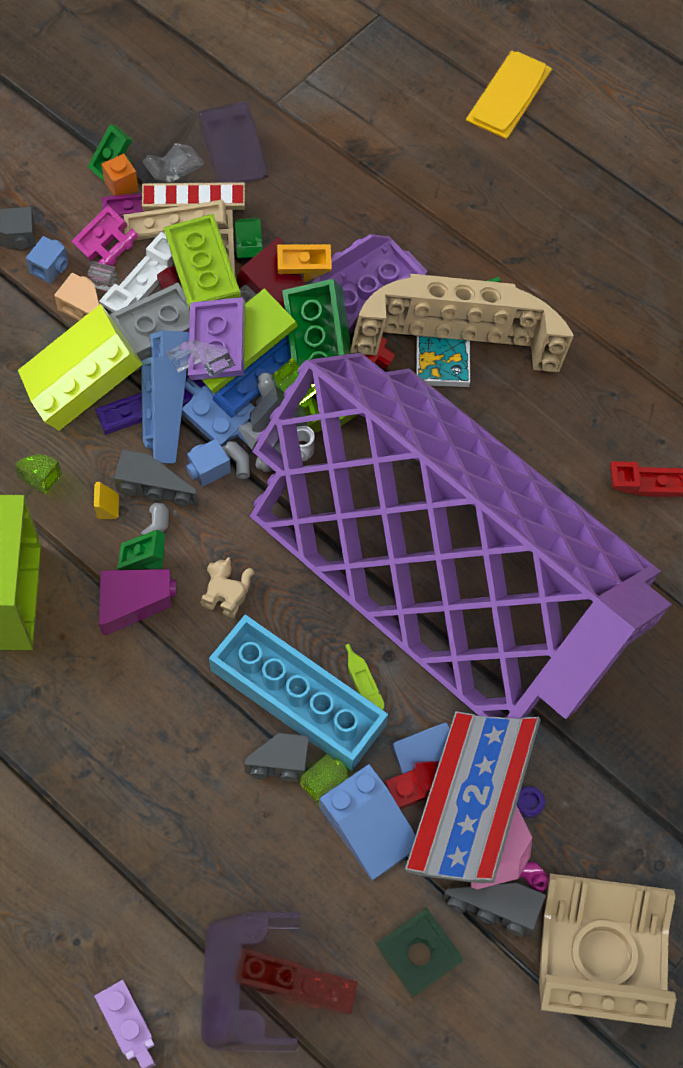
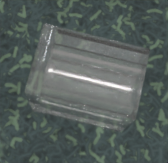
M92 262L88 271V278L94 283L96 289L108 291L118 281L116 268L99 262Z

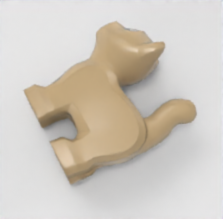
M228 557L226 560L220 559L208 565L207 571L210 574L211 580L208 584L207 593L201 598V605L213 610L216 603L221 601L220 607L224 609L223 615L235 619L239 606L246 598L254 570L252 568L246 569L242 574L241 582L228 579L232 571L231 560Z

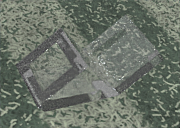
M174 143L164 158L147 154L142 163L155 179L173 182L202 167L204 161L192 146Z
M193 339L166 351L178 372L200 361L210 377L235 366L226 348Z

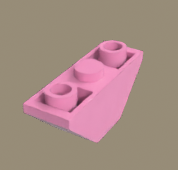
M517 805L495 882H471L472 888L477 890L516 880L531 856L532 836Z

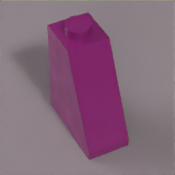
M170 569L101 571L99 626L102 635H109L172 607V597H177V580H172Z

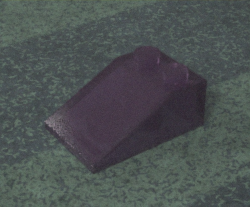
M247 100L198 112L200 132L218 183H246L268 177L256 127Z

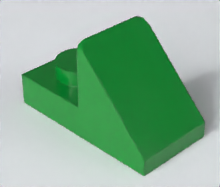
M110 124L87 167L104 181L101 164L125 154L133 139L117 125ZM127 157L129 162L132 163L133 161L129 157Z
M154 530L121 543L117 569H162L166 533Z

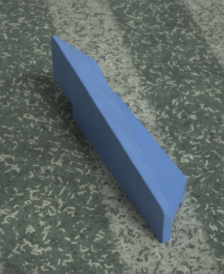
M161 330L150 334L152 357L141 360L143 363L141 366L143 443L146 448L153 449V458L160 463L171 464L176 462L189 355V332Z

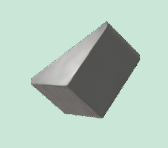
M274 387L250 412L253 431L266 429L271 421L270 415L284 400V393L277 387ZM299 404L293 416H306L304 407ZM307 422L296 423V426H307Z

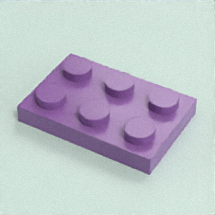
M243 297L190 303L188 376L191 380L244 375L246 302Z

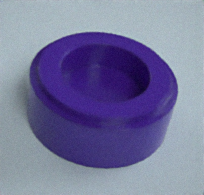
M527 786L521 788L517 807L522 817L529 819L537 817L545 806L544 795L535 787Z

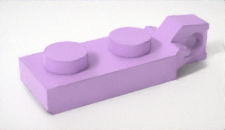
M121 980L96 994L95 998L123 1054L127 1056L128 1060L136 1057L141 1068L155 1066L148 1051L149 1048L155 1046L152 1041L153 1037L125 982Z

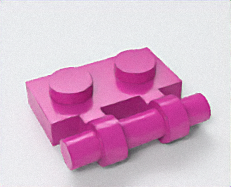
M107 205L72 240V243L91 261L99 254L102 259L96 266L103 272L107 267H112L117 262L116 259L126 249L129 250L133 246V242L139 235L133 229L124 235L121 231L127 226V223ZM116 238L119 242L108 252L105 247Z

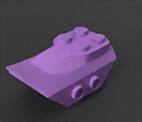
M370 234L363 239L356 240L351 247L343 252L335 253L331 257V272L316 277L312 283L334 279L343 288L349 334L355 332L358 316L364 303L374 292L396 280L409 278L410 274L425 275L427 270L409 251L402 250L391 237Z

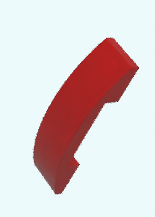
M610 462L612 488L615 490L650 497L683 496V468L638 467V462Z

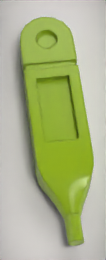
M350 644L345 645L348 652V671L357 692L384 711V701L379 694V690L365 660L352 651Z

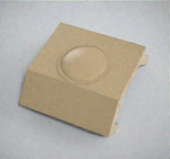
M550 874L543 911L539 973L541 1010L671 1028L676 995L675 992L668 991L667 987L668 936L675 901L674 890Z

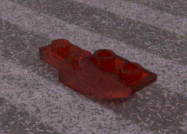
M244 948L240 949L233 982L283 1000L312 1008L320 1007L346 1015L352 1014L358 983L354 980L302 967L303 964Z

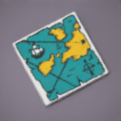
M417 336L416 374L430 386L469 387L470 341Z

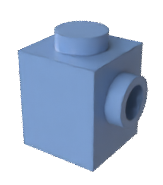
M43 236L26 257V262L30 274L52 284L59 273H63L67 268L68 258L65 246L61 242Z
M217 439L206 444L197 445L187 453V472L191 479H197L202 487L231 473L230 459Z

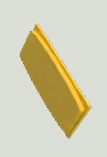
M511 50L466 118V121L508 139L552 68L536 59Z

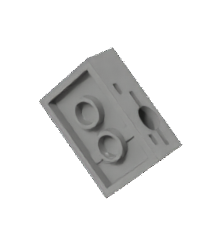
M179 283L109 314L140 360L152 357L150 334L161 330L189 332L190 311L183 289Z

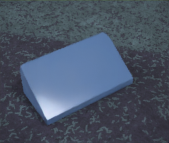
M447 722L392 744V752L402 774L413 770L415 763L440 761L450 730Z

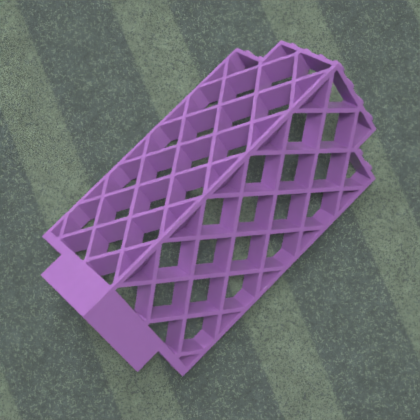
M362 353L307 360L299 367L297 372L299 375L295 382L285 390V398L281 405L270 415L271 421L256 439L257 444L252 452L276 472L268 479V487L265 492L255 500V508L250 517L478 716L525 718L538 701L542 699L562 717L567 719L579 709L627 645L653 628L672 605L650 587L661 573L657 567L409 368L384 372ZM315 384L319 414L294 417L293 414L310 386ZM358 414L366 418L372 457L346 460L339 417ZM321 420L328 463L303 466L296 423ZM278 439L280 440L282 454L273 448ZM413 458L420 461L426 501L399 504L392 461ZM373 464L380 506L354 509L347 467ZM329 470L336 512L311 515L305 473ZM287 485L292 517L278 518L271 512V509ZM466 504L475 506L482 546L452 549L446 507ZM428 509L434 551L407 554L400 512ZM382 514L388 556L362 558L356 517ZM337 520L344 560L329 562L318 553L313 527L314 522ZM294 525L295 532L288 526ZM522 551L532 552L539 592L507 595L501 554ZM484 556L490 597L460 599L454 558ZM436 560L442 601L415 603L408 563ZM390 565L396 605L379 606L369 597L364 567ZM344 569H345V570H346V576H345L344 574H342L339 570H344ZM583 599L592 600L593 603L566 639L563 640L558 602ZM541 603L547 644L515 646L509 606ZM492 607L498 647L468 649L462 610ZM444 611L450 644L449 651L433 652L421 642L416 613ZM392 615H398L399 622ZM549 655L551 659L523 694L517 657ZM500 659L506 697L486 698L475 689L470 660ZM445 662H452L453 669ZM501 710H509L510 713L507 716Z

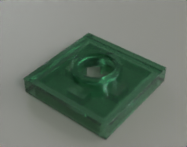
M428 908L376 943V947L412 998L464 961ZM416 943L424 944L430 950V960L423 966L414 965L408 958L409 948Z

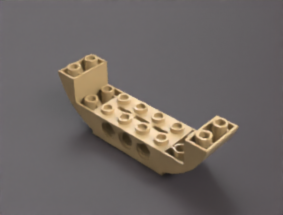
M410 274L409 278L396 280L374 292L364 303L358 316L350 353L377 355L382 333L386 332L531 346L533 370L559 372L574 335L567 323L554 309L532 294L516 288L515 284Z

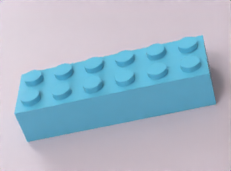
M247 615L243 616L209 658L210 670L300 735L309 736L311 743L350 771H353L387 726L388 714Z

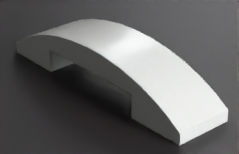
M160 232L146 248V256L119 286L114 284L100 299L99 304L115 312L146 298L159 284L157 274L171 267L174 263L164 233Z

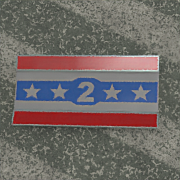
M455 711L405 870L408 873L473 883L495 882L540 724L539 717L516 719L476 716L475 714Z

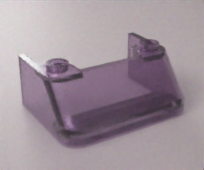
M250 911L215 920L208 926L205 943L201 1036L204 1044L209 1049L215 1051L297 1052V1038L265 1037V1023L261 1015L252 1010H239L242 945H256L262 942L267 936L268 929H300V912Z

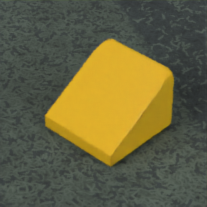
M96 482L94 486V509L98 519H117L119 517L118 493L101 482Z

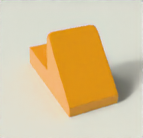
M331 244L277 245L278 274H303V281L307 282L331 272Z

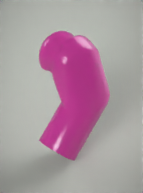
M527 862L519 878L523 877L532 888L539 892L547 890L549 881L547 873L536 862Z

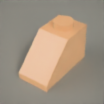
M74 273L70 274L54 295L57 309L78 321L99 305L94 283L85 276L80 277Z

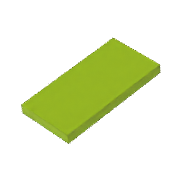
M214 214L163 227L189 311L190 303L241 297Z
M265 289L246 303L244 370L298 326L289 313ZM236 376L201 380L215 394Z

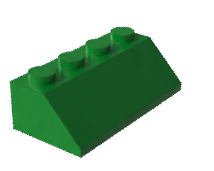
M334 279L282 290L285 310L298 324L288 334L294 381L299 375L297 373L299 367L307 360L352 354L350 353L351 343L343 288ZM315 384L310 386L306 395H316Z

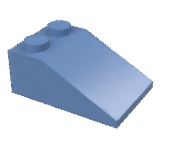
M370 764L320 798L319 809L372 881L410 855L416 835L389 790Z

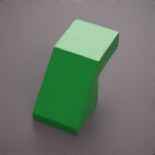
M260 217L235 219L237 258L255 257L263 250Z

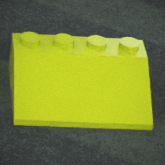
M100 304L22 366L18 372L32 404L43 421L60 431L142 366L143 363L103 305Z

